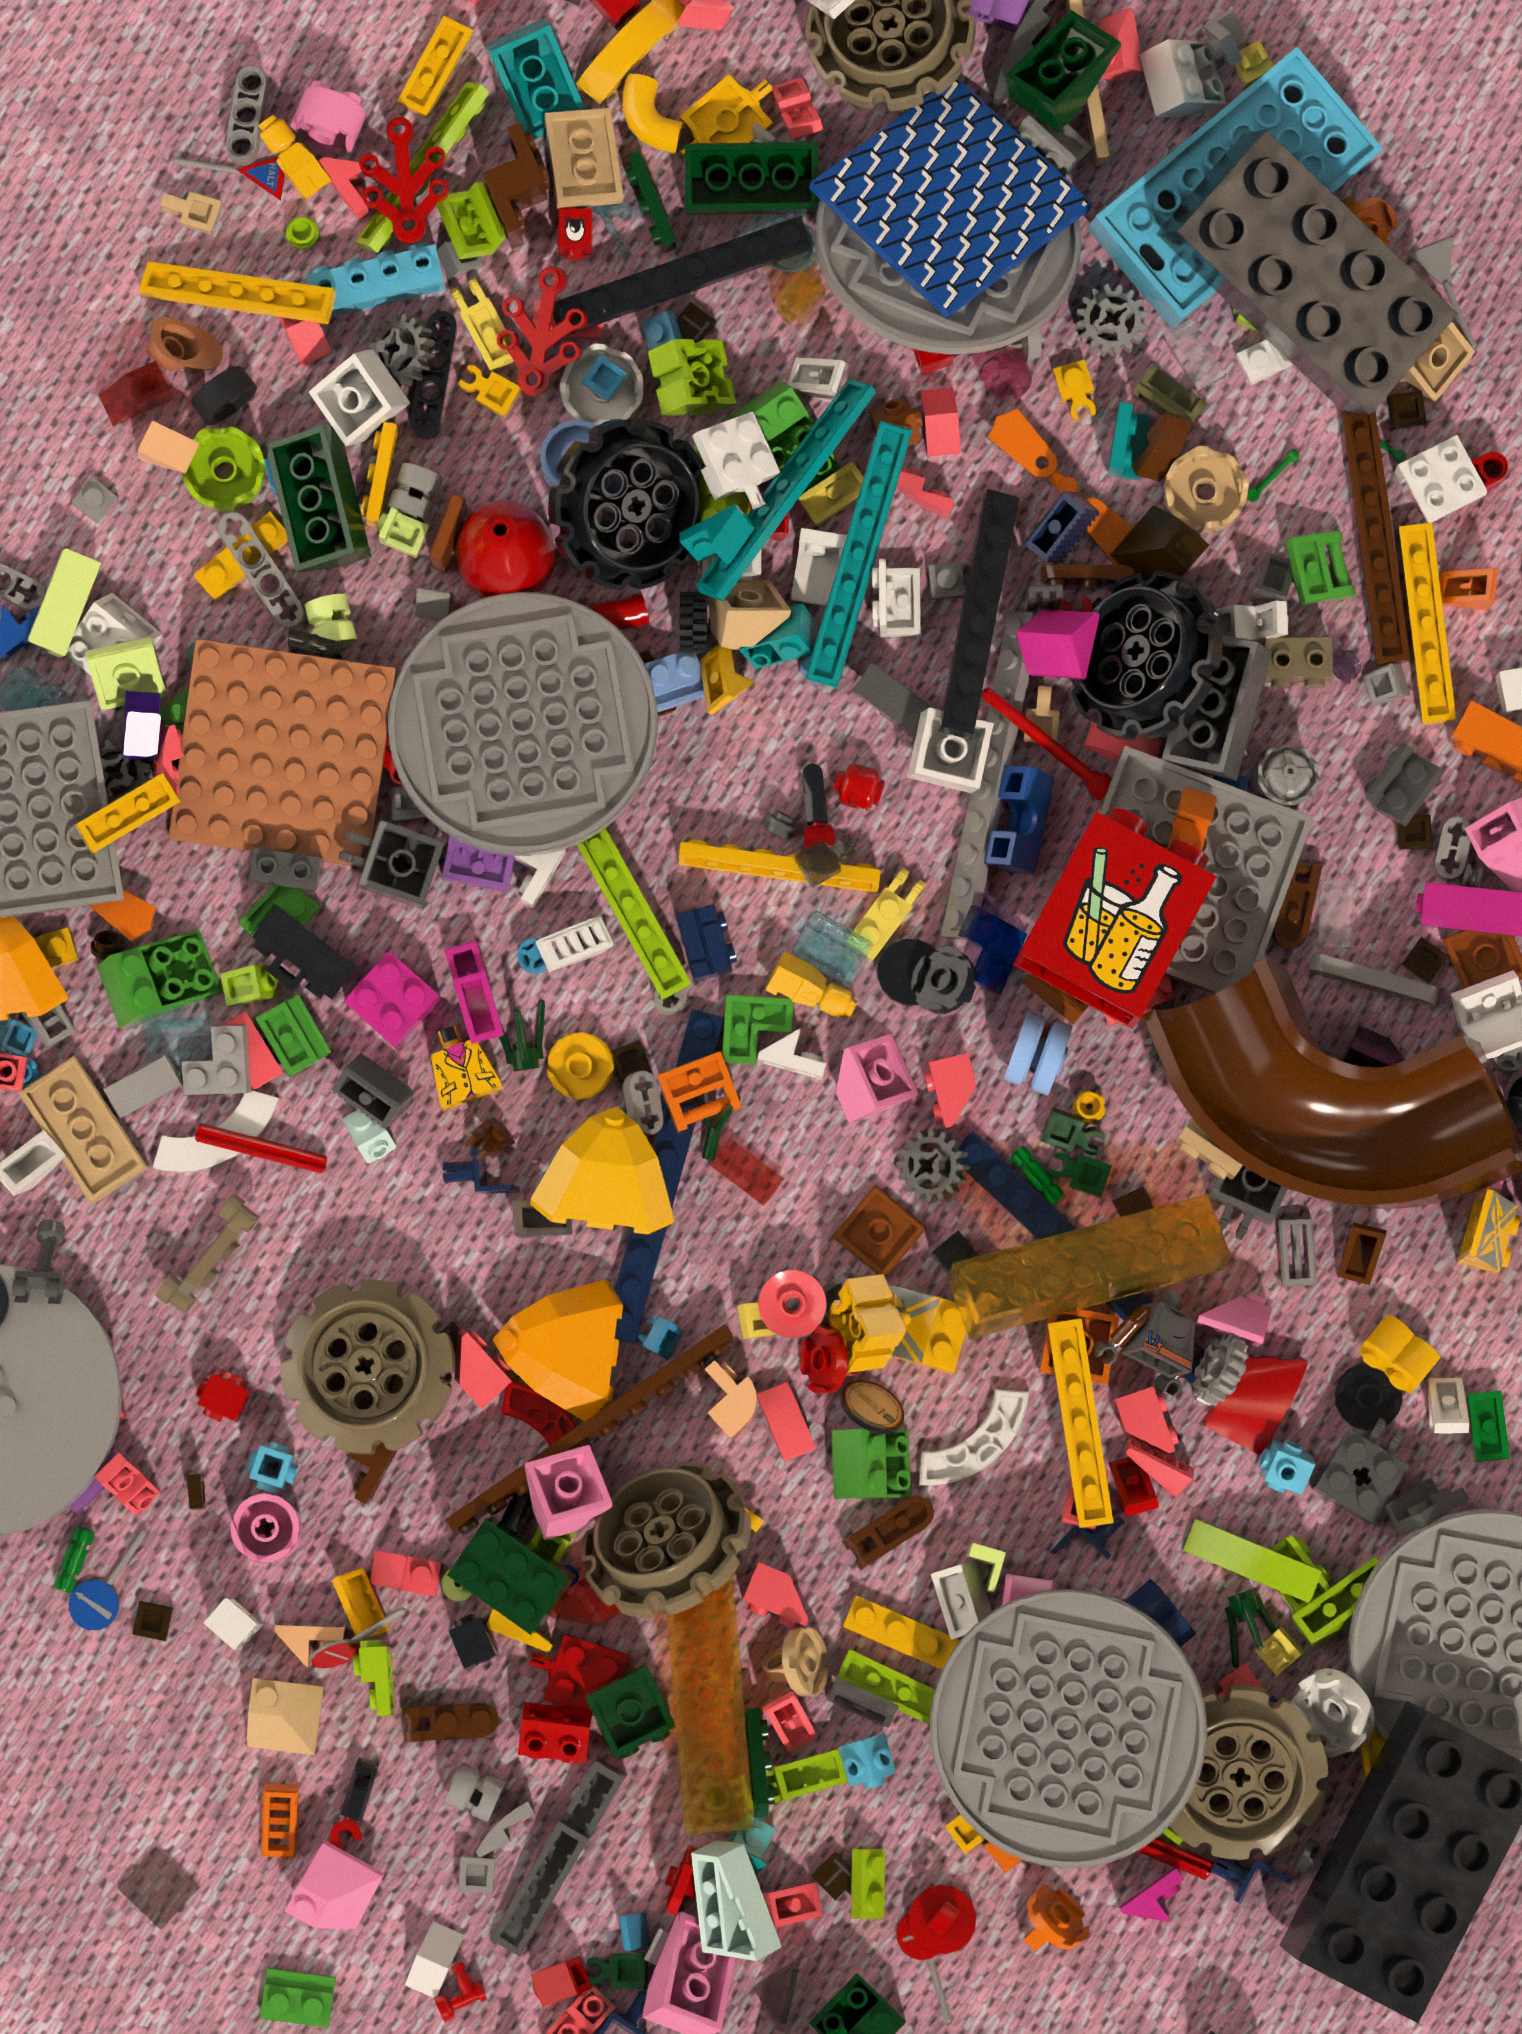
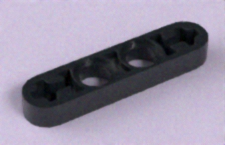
M446 311L433 313L429 317L426 326L432 330L428 339L435 340V342L438 339L437 328L433 327L434 324H440L441 319H445L447 326L451 327V330H445L443 335V343L449 342L448 347L436 343L429 348V352L440 351L446 356L445 364L439 368L430 366L429 371L422 369L423 379L416 382L410 427L413 434L420 439L435 437L441 426L457 336V322L454 316ZM428 383H434L440 387V394L434 400L425 399L421 394L422 388ZM419 404L426 407H438L437 411L430 408L429 418L430 422L434 423V426H428L427 431H421L420 425L416 424L417 420H423L425 412L424 407L418 408Z

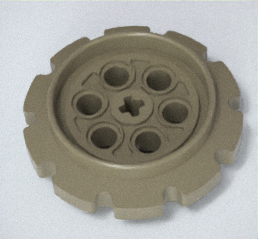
M855 0L835 19L811 4L806 20V37L809 45L816 46L810 50V57L817 74L828 87L838 84L842 99L865 109H874L875 105L879 102H885L889 111L909 109L923 104V96L928 91H933L937 95L943 93L963 72L959 58L970 56L974 48L976 35L975 19L972 14H966L972 8L971 0H893L889 3L881 2L882 0ZM917 8L925 9L920 14L911 13L913 10ZM860 15L868 16L863 21H855V18ZM917 39H927L923 44H914ZM863 45L871 46V47H870L868 50H866V51H863V52L856 51L860 46H863ZM891 57L900 58L895 63L886 62Z
M368 1279L362 1280L361 1287L355 1292L345 1283L325 1291L313 1301L316 1306L315 1313L310 1316L304 1313L299 1314L285 1341V1347L292 1350L293 1356L291 1360L281 1364L282 1384L286 1398L291 1401L299 1400L300 1408L295 1412L296 1418L309 1433L321 1441H326L328 1437L334 1435L335 1448L348 1453L373 1455L379 1443H384L385 1447L391 1451L409 1445L423 1435L421 1422L424 1419L438 1420L452 1392V1388L445 1384L444 1377L447 1373L455 1371V1352L451 1337L446 1333L438 1334L436 1331L437 1325L441 1322V1317L428 1302L415 1293H411L407 1298L402 1299V1288L395 1283ZM369 1325H376L377 1336L372 1341L366 1342L363 1337L365 1328ZM339 1341H346V1353L342 1357L336 1358L333 1353L334 1346ZM402 1342L406 1348L405 1353L400 1359L395 1360L392 1358L391 1349L396 1343ZM367 1360L375 1363L370 1367L372 1371L370 1374L362 1371L366 1368L365 1361ZM342 1374L345 1377V1385L340 1391L334 1392L331 1387L332 1380L337 1375ZM397 1376H401L403 1388L400 1392L392 1394L389 1389L390 1381ZM371 1392L373 1404L370 1408L362 1410L359 1405L360 1398L363 1394Z
M679 1462L675 1468H664L663 1465L631 1477L629 1482L609 1494L613 1503L612 1507L594 1519L596 1522L595 1527L585 1531L581 1546V1561L588 1570L585 1577L597 1596L607 1606L615 1603L622 1614L638 1618H652L657 1611H666L668 1615H673L701 1603L705 1596L713 1590L720 1589L733 1575L740 1564L736 1553L746 1549L749 1543L751 1519L744 1509L746 1502L743 1496L725 1474L721 1473L715 1476L709 1466L693 1462Z
M1232 1685L1229 1688L1228 1695L1224 1697L1218 1696L1213 1689L1203 1692L1207 1716V1745L1204 1763L1214 1766V1769L1208 1774H1200L1192 1795L1170 1827L1192 1847H1198L1203 1842L1209 1843L1211 1854L1220 1858L1245 1860L1249 1858V1853L1254 1848L1261 1849L1264 1855L1280 1851L1298 1839L1295 1827L1301 1823L1308 1826L1311 1825L1323 1805L1326 1795L1325 1788L1319 1785L1317 1781L1328 1776V1764L1321 1737L1307 1735V1732L1312 1727L1311 1721L1297 1705L1285 1697H1282L1278 1702H1270L1267 1689L1250 1685ZM1223 1736H1229L1235 1740L1233 1745L1227 1748L1220 1747L1217 1741ZM1257 1740H1264L1269 1743L1268 1748L1264 1751H1255L1251 1746ZM1238 1768H1244L1241 1777H1235L1234 1773H1237ZM1276 1770L1283 1774L1282 1778L1276 1782H1270L1265 1779V1775L1270 1771ZM1218 1793L1228 1797L1227 1801L1220 1805L1213 1804L1210 1798ZM1252 1797L1259 1798L1262 1801L1259 1807L1253 1809L1246 1807L1244 1803Z

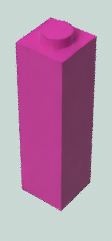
M1425 882L1424 894L1417 893L1415 913L1422 914L1421 925L1522 936V893Z

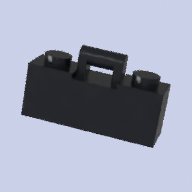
M276 904L271 906L249 935L255 940L252 947L266 958L271 953L276 956L266 972L292 992L305 979L308 981L305 988L321 1000L326 995L328 998L333 999L357 968ZM285 959L300 970L296 976L281 966Z

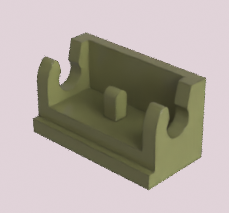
M1155 364L1150 366L1134 387L1132 394L1161 416L1165 411L1191 418L1192 425L1208 405L1204 399L1194 395L1162 372Z

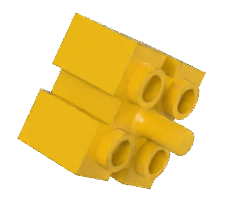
M884 1274L847 1279L838 1293L841 1300L834 1301L826 1314L829 1325L839 1330L844 1338L848 1355L847 1372L884 1368L891 1358L895 1347L899 1345L906 1333V1325L911 1321L910 1314L907 1311L898 1312V1309L892 1308L895 1301L894 1292L888 1286Z

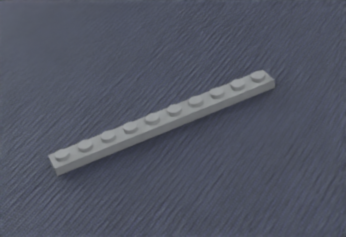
M1008 612L992 689L1019 712H1022L1029 674H1027L1016 631L1036 615L1033 612ZM991 705L988 708L986 722L994 723L983 776L980 789L970 793L941 937L951 940L974 941L989 865L985 864L984 861L991 830L997 831L1003 800L998 798L1004 765H1011L1018 727Z

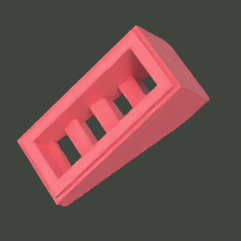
M1132 1436L1127 1440L1126 1455L1172 1496L1176 1497L1194 1479V1468Z

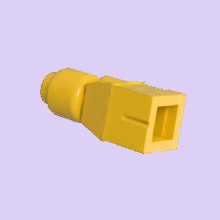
M273 114L258 125L261 129L260 138L273 154H279L277 156V164L303 200L309 198L332 181L304 143L294 142L296 136L284 119H277Z
M786 951L780 957L766 987V991L777 995L779 992L789 997L795 1003L815 1007L816 1003H818V1008L821 1011L835 1018L844 1016L849 1019L858 1000L852 998V993L849 990L835 983L826 985L827 979L811 963Z

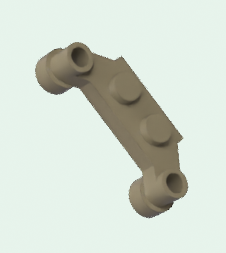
M234 1193L227 1200L218 1213L221 1218L228 1222L226 1228L183 1282L172 1274L163 1282L155 1294L158 1299L165 1304L171 1303L185 1314L197 1299L194 1294L202 1286L208 1288L219 1275V1271L216 1270L217 1266L223 1259L229 1261L240 1247L237 1241L243 1231L248 1233L260 1218L245 1206L246 1202Z

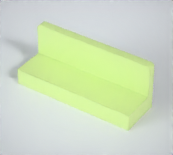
M69 549L62 550L29 634L28 641L30 643L47 649L46 653L58 658L66 656L100 568V562Z

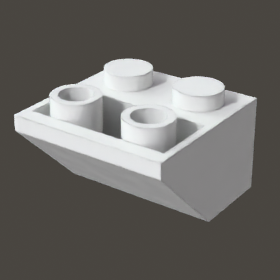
M1168 39L1139 54L1156 117L1176 118L1227 104L1223 83L1220 80L1215 57L1209 49L1208 42Z

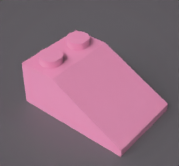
M682 1911L677 1913L649 1982L642 2018L684 2034H715L722 2031L735 1957L702 1952L699 1919Z

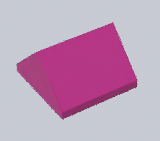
M1040 610L1016 631L1027 674L1031 676L1086 679L1100 614L1096 612Z

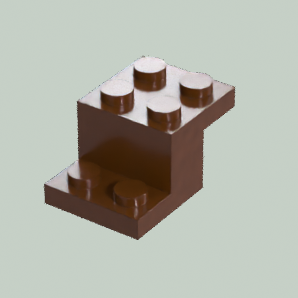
M520 122L507 127L510 146L516 159L483 172L486 191L491 197L492 205L499 221L503 225L504 233L511 249L524 245L522 234L527 233L524 226L525 221L521 210L548 200L546 189L551 188L548 181L549 175L543 161L536 162L535 160L538 156L535 150L537 148L529 130L523 132Z

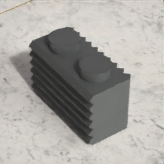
M362 1053L343 1069L332 1088L333 1094L338 1093L339 1097H343L344 1101H349V1104L354 1105L355 1109H360V1112L365 1113L366 1117H371L372 1121L376 1120L377 1125L381 1124L383 1129L388 1128L405 1112L415 1094L414 1090Z

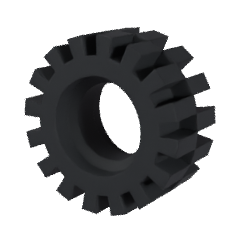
M680 592V652H707V595L700 592Z

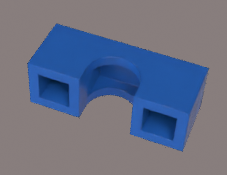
M1004 765L998 798L1006 801L1010 806L1011 822L1006 831L991 830L984 861L985 864L1008 873L1035 875L1055 779L1054 776L1028 766Z

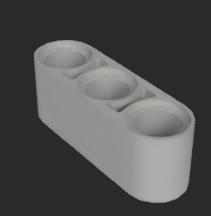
M246 66L238 72L228 126L226 148L231 161L240 167L251 165L257 160L261 141V129L258 125L264 121L269 90L266 76L256 66ZM251 79H257L261 82L260 86L255 90L245 89V83ZM245 111H252L256 114L255 118L250 122L239 120L240 115ZM240 143L251 145L250 150L245 154L234 152L235 147Z

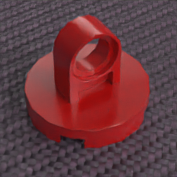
M818 1326L812 1332L810 1338L803 1339L800 1350V1370L802 1375H808L810 1384L806 1385L815 1394L835 1393L842 1386L846 1376H854L862 1372H847V1348L844 1338L836 1328L832 1326Z
M937 1885L925 1889L914 1899L908 1910V1925L911 1937L919 1947L932 1954H949L959 1951L970 1941L976 1930L977 1916L973 1903L964 1892L953 1886Z

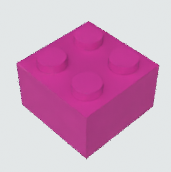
M390 951L384 955L344 999L346 1006L396 1050L441 1001L440 996Z

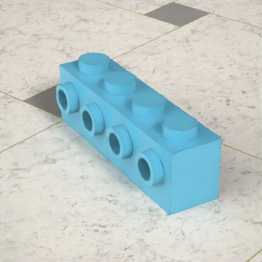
M428 243L414 244L409 247V251L396 253L394 250L384 251L377 254V258L364 261L363 258L351 259L346 261L344 266L331 269V266L318 267L312 270V274L305 275L308 285L334 288L337 293L330 318L446 290L435 244L428 246Z

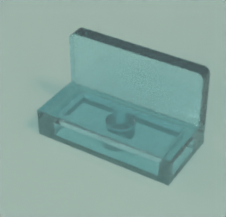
M210 1019L142 1022V1033L146 1039L147 1064L165 1054H168L173 1065L181 1064V1061L213 1059L211 1040L213 1022Z

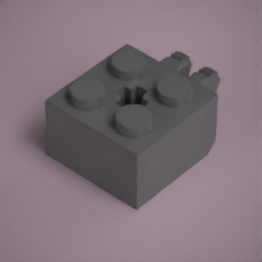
M379 821L376 824L372 839L356 833L346 832L344 839L349 843L368 848L365 859L346 851H340L338 856L339 860L362 868L356 884L357 888L416 908L424 906L445 842L384 821ZM399 856L404 858L403 864L408 866L407 871L403 869L400 873L392 865V860L396 861Z
M1244 1165L1232 1180L1228 1177L1224 1180L1216 1177L1207 1197L1225 1205L1216 1229L1223 1232L1227 1227L1233 1209L1245 1214L1242 1222L1239 1223L1236 1229L1235 1238L1243 1240L1252 1218L1267 1225L1273 1222L1287 1191V1188L1260 1175L1258 1179L1262 1180V1184H1256L1254 1187L1250 1186L1247 1183L1249 1180L1245 1179V1175H1250L1253 1171Z
M1382 1418L1378 1419L1367 1438L1362 1437L1351 1429L1348 1430L1312 1487V1490L1368 1525L1375 1523L1409 1465L1392 1455L1404 1436L1403 1431L1398 1429L1392 1434L1385 1450L1374 1444L1378 1436L1385 1429L1387 1421ZM1361 1469H1364L1367 1472L1365 1477L1368 1479L1367 1484L1361 1483L1360 1486H1357L1355 1484L1356 1477L1352 1475L1353 1471L1359 1472Z

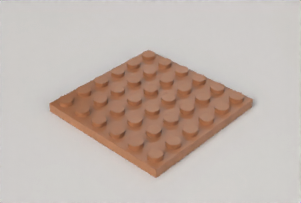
M196 639L181 744L183 758L179 759V778L176 781L179 794L176 795L180 802L173 806L169 839L254 851V848L294 853L320 857L323 859V862L349 866L355 865L339 860L340 851L355 854V856L365 859L368 848L349 843L344 838L346 832L356 833L371 839L374 833L388 736V713L397 668Z

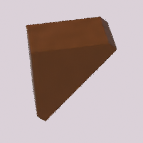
M1353 1222L1348 1228L1337 1277L1370 1285L1387 1230Z

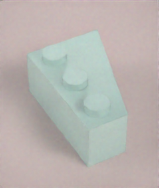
M716 1840L692 1852L702 1952L758 1961L782 1948L744 1844Z

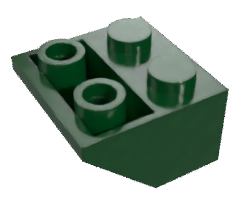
M856 1973L813 2017L809 2024L819 2034H826L845 2027L848 2034H896L906 2023V2020L871 1985Z

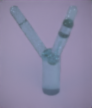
M612 205L586 206V208H592L593 212L601 216L622 256H628V251L608 215L631 220L632 215H642L640 209Z

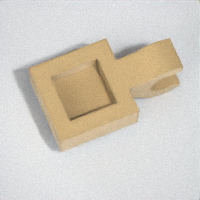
M189 191L187 200L164 193L160 207H162L161 211L181 215L179 222L181 226L212 235L222 203L220 200Z
M1038 686L1036 709L1026 708L1025 716L1057 741L1060 711L1050 710L1052 687ZM1024 733L1023 743L1038 744Z

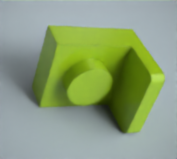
M254 964L220 973L226 1006L234 1007L260 999L277 998V979L266 972L269 965Z

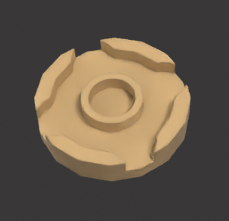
M800 1627L790 1630L784 1639L783 1648L769 1652L761 1664L771 1681H787L790 1688L797 1695L803 1697L821 1693L826 1686L829 1674V1667H823L821 1656L827 1654L826 1647L821 1636L813 1628ZM782 1662V1664H781L780 1666H778L777 1668H775V1666H776L777 1664H779V1663Z

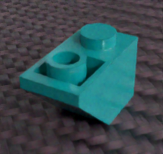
M803 604L790 606V617L756 645L739 649L754 669L812 655L818 623Z

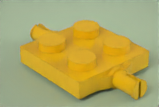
M730 74L727 75L680 116V121L691 132L694 139L690 144L752 143L754 136L751 127L758 123L766 131L773 126V122L762 111L759 103L762 98L773 91L772 86L764 79L752 91L741 87ZM685 148L679 151L683 158L685 157Z

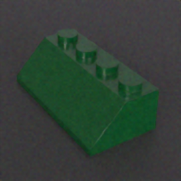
M818 142L685 144L686 215L817 213L819 198L809 187L810 182L818 177Z
M323 424L265 444L295 572L300 573L342 567L371 557L345 445L333 427Z

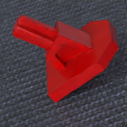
M688 1844L683 1860L679 1861L677 1867L670 1866L664 1885L670 1887L668 1891L670 1896L665 1907L667 1913L676 1916L684 1895L696 1898L691 1853L698 1850L697 1847Z

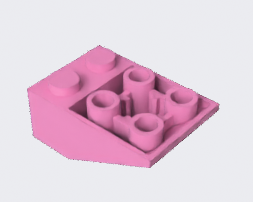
M1521 797L1508 802L1465 828L1479 858L1513 892L1522 893Z

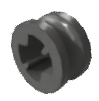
M1467 862L1459 886L1478 888L1484 867L1479 865L1477 868H1474L1470 862Z

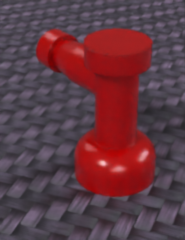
M463 1961L450 1967L452 1972L455 1973L461 1993L450 1998L445 1994L434 1997L444 2023L455 2017V2010L479 1999L481 2002L487 2000L480 1981L472 1983L464 1969L466 1967Z

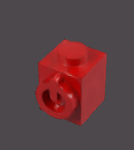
M220 1368L216 1375L212 1373L209 1379L204 1377L196 1392V1396L200 1397L197 1404L205 1407L202 1414L220 1423L223 1416L237 1423L252 1393L246 1389L249 1382Z

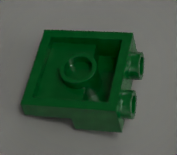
M645 1664L584 1694L597 1722L596 1724L614 1758L618 1756L627 1758L640 1750V1745L650 1740L652 1743L665 1739L670 1735L669 1730L676 1727Z

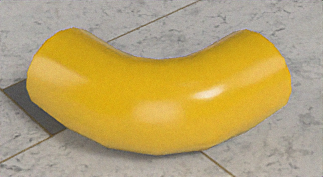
M628 74L623 89L622 111L629 129L642 143L660 151L676 154L683 122L666 118L657 112L655 98L659 86L658 81L641 74Z

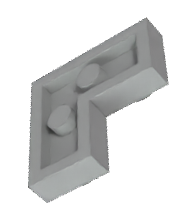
M247 1024L212 1026L213 1059L181 1061L184 1095L252 1092Z

